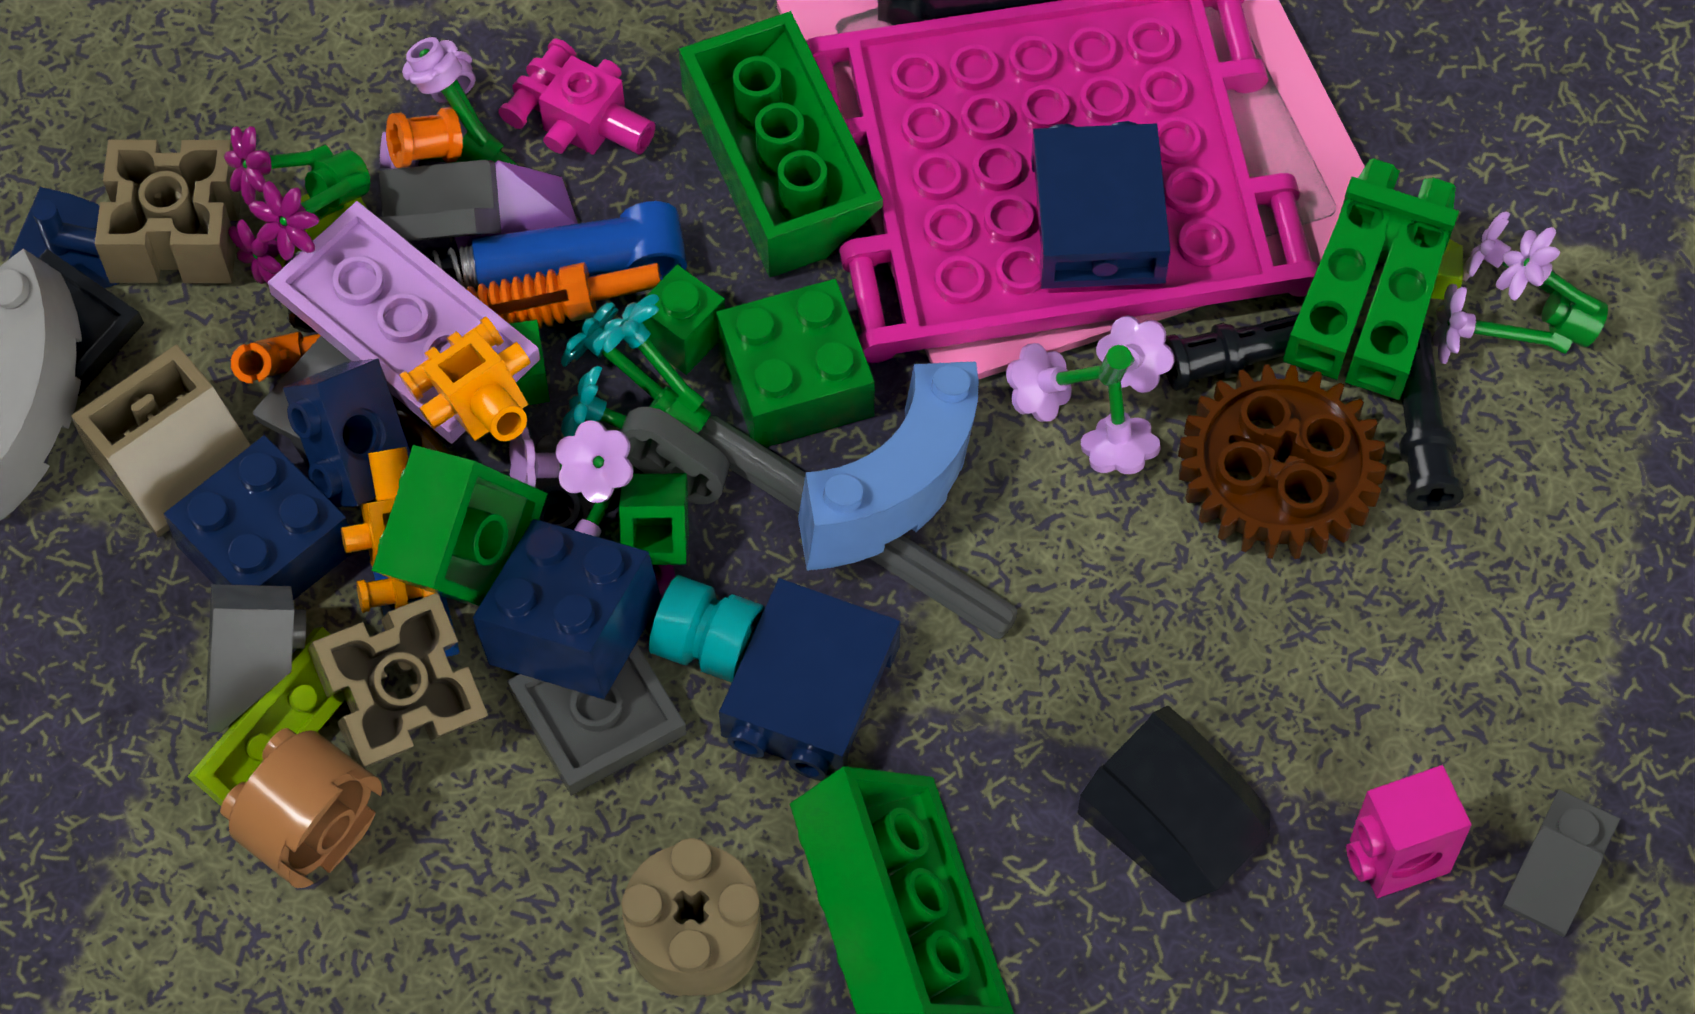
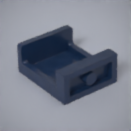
M1122 121L1107 126L1076 127L1071 124H1057L1049 128L1033 129L1031 165L1032 171L1035 172L1041 243L1039 265L1041 289L1166 283L1170 242L1157 123L1137 124L1130 121Z
M778 578L719 710L721 736L728 738V744L742 754L759 758L763 757L766 752L786 759L794 771L811 779L822 780L825 779L826 775H832L843 766L848 767L849 751L885 667L891 668L900 647V620Z

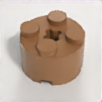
M284 728L269 740L262 754L264 761L253 772L248 781L236 785L227 794L221 805L220 813L229 820V833L232 839L293 887L306 888L314 884L306 875L313 872L319 866L330 873L363 838L376 814L374 810L367 806L371 791L381 796L382 783L371 772L318 732L304 731L296 734L290 728Z

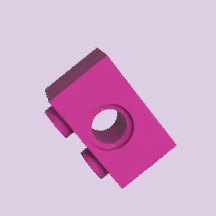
M1440 765L1367 791L1350 837L1351 843L1347 844L1346 851L1354 875L1360 882L1369 880L1377 899L1451 873L1472 824L1444 766Z

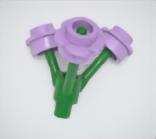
M429 37L414 44L406 54L407 62L402 70L405 80H410L412 84H415L421 93L431 94L436 102H448L467 130V133L463 136L461 157L456 162L450 163L477 160H492L496 163L499 160L518 165L501 151L504 144L486 130L466 96L476 81L470 64L472 62L471 56L466 52L457 51V46L450 40L439 42L437 38ZM383 132L380 148V168L397 169L391 161L388 152L386 132ZM442 157L422 159L426 161L445 162L442 159ZM419 160L412 161L409 167L419 166Z

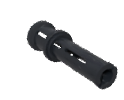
M1299 314L1236 329L1231 324L1219 323L1212 326L1211 332L1179 339L1175 334L1166 336L1165 344L1175 354L1174 365L1166 372L1170 385L1178 391L1188 388L1189 382L1219 374L1225 379L1238 376V372L1243 370L1244 366L1284 357L1290 334Z
M1422 327L1411 370L1401 395L1407 432L1401 438L1399 449L1401 458L1408 463L1411 484L1406 489L1407 504L1412 509L1418 511L1445 510L1460 503L1464 497L1462 482L1455 478L1452 456L1457 451L1456 439L1451 431L1444 427L1431 344L1432 334L1424 327Z

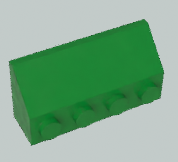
M791 11L679 48L682 91L769 278L826 259L883 206V198Z
M843 766L789 803L798 829V838L805 851L817 889L818 901L824 911L835 945L837 961L844 974L856 1014H1014L933 777Z

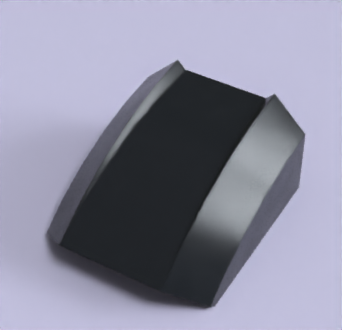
M1168 705L1153 712L1149 719L1104 765L1098 768L1081 793L1078 814L1183 903L1219 890L1270 835V811L1256 792L1194 727Z

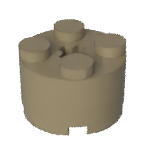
M689 838L653 854L634 872L623 894L621 902L622 917L631 959L644 979L664 993L681 997L682 995L710 996L720 994L742 980L757 958L762 932L758 890L746 867L728 852L707 845L700 839ZM687 916L692 918L681 925V920ZM700 916H703L705 922H703L702 924L699 925L696 921H694Z

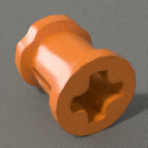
M451 107L441 108L436 115L406 118L400 112L390 114L387 119L386 141L391 161L397 168L409 167L414 160L440 157L447 163L456 162L462 155V131L458 115Z

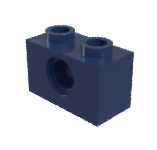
M379 358L344 362L283 387L289 404L287 413L290 425L300 437L310 465L308 470L309 480L335 507L359 506L375 499L368 453L407 447L408 458L410 456V450ZM344 425L347 426L349 431L348 446H346L343 439Z

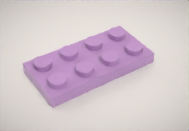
M358 201L313 240L315 244L314 252L306 253L301 251L268 281L272 296L348 359L360 361L379 358L390 393L430 427L431 425L419 408L439 395L435 387H432L422 394V399L416 401L404 385L399 374L404 371L408 373L426 361L427 358L424 353L433 346L440 354L451 347L447 337L457 331L463 336L479 325L480 319L487 316L504 341L498 347L496 345L492 346V349L499 354L517 342L531 361L528 366L512 376L515 382L540 360L539 348ZM454 416L434 429L451 444L466 431Z

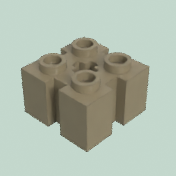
M108 140L103 183L110 202H100L95 246L110 283H159L160 270H179L183 283H232L236 245L231 240L228 229L231 227L230 221H239L242 193L241 191L233 192L230 189V179L236 168L226 163L224 154L227 151L233 150L231 140H182L180 153H161L157 140Z
M438 592L389 611L381 620L385 629L382 633L369 637L366 627L362 622L316 640L307 649L327 698L341 692L344 694L351 714L342 717L337 723L351 758L364 768L412 748L414 745L409 732L424 726L430 741L479 722L488 716L469 667L467 666L452 672L444 651L450 649L458 640ZM393 666L394 671L398 675L409 673L413 685L408 686L404 690L408 698L398 699L394 692H385L381 681L388 677L384 668Z

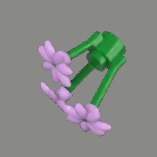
M1507 211L1501 212L1494 218L1489 228L1484 231L1481 244L1473 248L1470 257L1463 266V280L1465 282L1470 276H1474L1483 260L1496 268H1499L1501 264L1507 267L1498 278L1496 287L1499 290L1509 287V296L1513 301L1520 297L1528 281L1550 294L1542 311V321L1549 324L1550 331L1476 320L1474 314L1462 311L1467 288L1460 287L1457 289L1456 284H1450L1444 294V306H1439L1436 310L1437 320L1442 324L1437 328L1432 340L1434 346L1438 347V359L1442 364L1448 362L1451 352L1459 353L1460 337L1471 338L1473 334L1546 345L1563 354L1568 352L1572 342L1581 347H1588L1595 341L1607 319L1608 305L1580 291L1552 271V264L1550 262L1555 260L1560 254L1559 249L1556 247H1549L1556 235V229L1553 227L1546 228L1538 236L1536 232L1527 230L1521 239V252L1512 251L1510 246L1497 239L1509 221L1507 219L1510 216V213Z

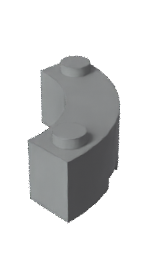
M24 248L0 266V521L22 503L50 467L44 461L50 453L61 428L69 429L72 420L71 415L74 414L81 383V380L75 377L76 342H82L78 314L70 290L60 272Z

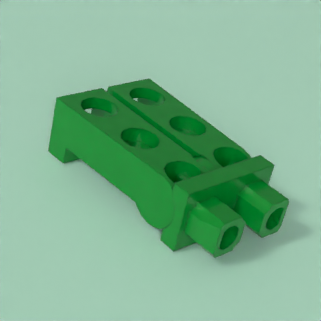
M1372 158L1368 161L1358 178L1351 176L1339 218L1290 334L1283 362L1312 372L1319 371L1321 375L1338 379L1376 266L1379 264L1384 266L1354 352L1345 383L1400 400L1411 370L1442 257L1446 251L1459 211L1453 209L1456 190L1454 184L1434 177L1424 179L1418 197L1394 190L1400 170L1393 164Z

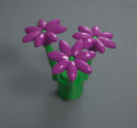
M238 126L231 129L233 150L227 151L224 154L226 163L236 168L230 179V189L233 192L241 191L250 211L257 218L267 223L261 227L256 239L243 219L238 221L237 227L233 225L229 227L228 234L239 248L236 253L237 259L245 264L251 263V271L257 283L263 284L266 282L268 284V281L283 268L274 258L280 255L284 260L288 261L293 257L295 246L306 253L314 252L315 244L305 230L317 225L327 215L343 209L345 203L366 195L371 184L370 174L362 158L351 150H345L333 155L327 145H322L306 152L269 155L265 150H256V130L254 126L246 128L244 133ZM310 165L311 171L305 176V187L310 199L301 203V191L298 187L291 188L283 198L274 183L271 181L266 182L263 175H268L271 169ZM256 191L263 192L266 202L255 201Z

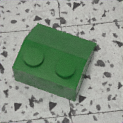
M413 445L407 465L400 476L399 489L386 528L380 537L378 552L371 571L432 593L438 592L441 596L479 608L533 519L539 520L548 493L474 460Z

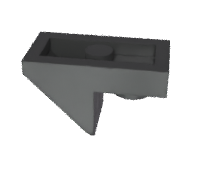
M1559 789L1502 907L1555 934L1565 937L1602 863L1604 853L1620 818Z

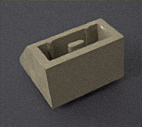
M177 344L71 415L87 453L158 538L170 530L163 513L251 446L214 387Z

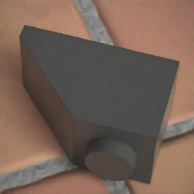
M211 584L206 689L208 732H222L291 673L292 650L304 649L306 639V610L294 609L291 586Z

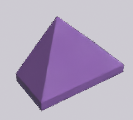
M498 160L495 166L501 233L454 238L460 253L461 246L465 248L466 245L468 247L472 245V238L578 224L562 177Z

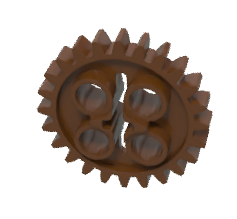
M1264 365L1261 381L1256 382L1244 369L1238 372L1236 389L1219 380L1216 382L1215 400L1205 396H1201L1198 399L1197 416L1188 415L1184 434L1187 437H1182L1180 441L1178 457L1185 460L1181 461L1178 476L1179 480L1190 482L1185 497L1187 503L1204 501L1199 515L1201 523L1210 522L1216 518L1221 520L1218 534L1220 540L1226 539L1237 531L1243 534L1241 551L1247 552L1256 540L1265 542V552L1267 558L1273 559L1279 544H1287L1293 558L1300 559L1303 544L1307 541L1320 554L1326 552L1329 533L1337 540L1345 543L1350 535L1351 523L1363 527L1370 510L1367 506L1376 507L1381 488L1378 485L1382 484L1387 467L1379 462L1382 460L1385 442L1371 440L1376 432L1377 420L1365 419L1358 421L1364 402L1358 399L1344 405L1341 402V397L1345 385L1340 382L1328 391L1321 389L1322 378L1319 371H1316L1307 383L1299 381L1296 365H1290L1285 379H1276L1270 365ZM1266 420L1275 427L1270 429L1259 428L1252 424L1251 421ZM1231 440H1236V441H1237V442H1233V443H1231V444L1229 443V441H1231ZM1310 443H1327L1334 448V451H1320ZM1279 457L1286 458L1285 463L1278 462L1277 460ZM1234 470L1245 471L1253 479L1238 480L1230 476L1228 472ZM1332 477H1333L1334 480H1335V481H1333V482H1328V481H1327V479H1331ZM1302 493L1310 497L1313 502L1298 503L1290 499L1288 494Z

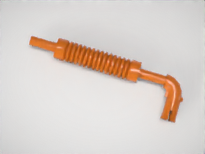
M582 262L560 267L558 274L553 269H548L546 277L539 271L536 272L535 279L530 274H525L523 281L518 276H515L512 283L507 279H502L500 286L497 282L491 281L489 288L482 283L478 285L477 291L473 286H467V290L507 323L537 320L540 329L543 321L548 327L553 326L554 319L559 324H564L566 316L572 322L593 318L597 312L596 301L651 290L662 280L658 263L590 277L586 263ZM298 331L251 342L247 345H240L231 357V369L234 375L245 383H254L253 381L256 380L260 382L267 377L289 372L321 335L314 334L303 337L302 333Z

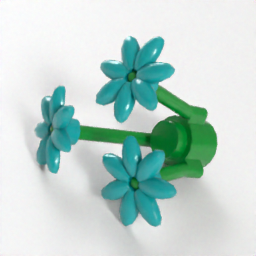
M651 294L644 297L638 303H630L625 308L622 318L613 320L611 319L619 311L615 304L610 302L601 306L593 318L591 317L584 321L583 332L569 339L566 350L561 358V364L566 367L574 358L578 360L587 349L598 358L604 355L654 399L649 407L657 408L670 414L698 434L711 415V412L701 405L705 399L685 383L648 339L651 332L642 323L660 310L655 305L660 298L656 294ZM623 339L631 349L638 348L669 386H666L664 389L621 353L616 348ZM593 367L581 377L578 384V395L573 396L569 400V408L571 410L565 415L561 423L563 437L574 436L578 425L585 420L598 422L601 420L622 429L626 416L607 408V401L595 397L599 388L596 383L602 367Z

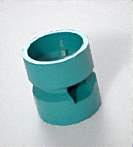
M677 575L668 586L657 610L650 634L649 652L685 666L696 658L699 660L701 672L732 683L765 606L733 594L719 601L716 598L714 587Z

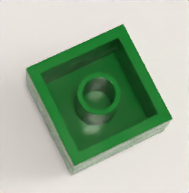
M836 278L716 311L719 349L747 429L753 440L764 447H770L874 417L875 382Z

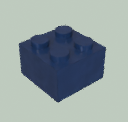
M265 435L163 513L177 547L216 585L291 586L293 600H295L353 553L345 552L341 528L349 526L347 518Z
M533 519L474 614L473 621L489 665L605 699L662 599L648 551Z

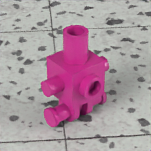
M557 38L552 39L548 45V51L542 58L532 59L526 67L528 76L518 77L512 85L514 95L508 103H504L498 110L500 117L507 124L517 129H522L525 126L527 117L533 109L541 112L543 130L548 132L543 141L549 149L559 154H562L571 143L594 155L607 138L640 155L651 143L656 128L655 122L625 108L622 80L619 79L622 72L615 63L604 59L596 68L576 58L574 49L565 41Z

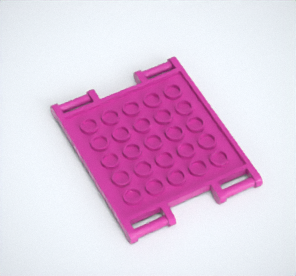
M1060 0L819 36L806 40L841 114L842 109L833 66L838 62L849 61L861 117L844 120L856 145H867L874 182L883 198V206L880 208L885 234L849 240L839 250L842 267L851 276L862 334L858 336L867 362H883L891 359L898 353L1116 320L1128 315L1135 317L1282 293H1290L1292 296L1297 297L1306 296L1319 264L1311 259L1296 201L1300 197L1296 178L1289 173L1250 178L1226 91L1234 89L1242 94L1252 93L1262 89L1268 82L1264 62L1255 56L1241 5L1244 0ZM1205 7H1212L1214 10L1219 11L1232 61L1219 63ZM1122 121H1130L1137 124L1157 123L1170 242L1166 283L1041 289L1039 270L1041 243L1035 172L1032 171L1031 165L1033 129L1049 128L1057 124H1071L1076 127L1107 126ZM1265 204L1273 209L1287 264L1273 265L1258 205ZM891 262L904 322V324L886 326L874 270L877 264Z

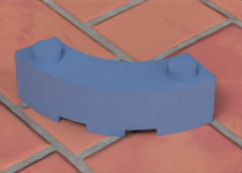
M976 361L914 364L905 406V419L894 435L881 447L855 462L828 470L806 472L798 521L807 571L834 568L884 552L885 544L901 537L911 529L917 532L938 512L946 502L948 492L964 464L978 403L979 380Z

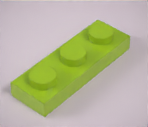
M323 627L314 628L305 639V648L296 649L292 654L291 673L239 716L187 776L220 806L227 794L236 785L247 782L253 772L264 761L262 759L264 748L277 732L284 728H290L296 734L304 731L318 732L344 702L343 692L327 698L307 650L312 642L331 635Z

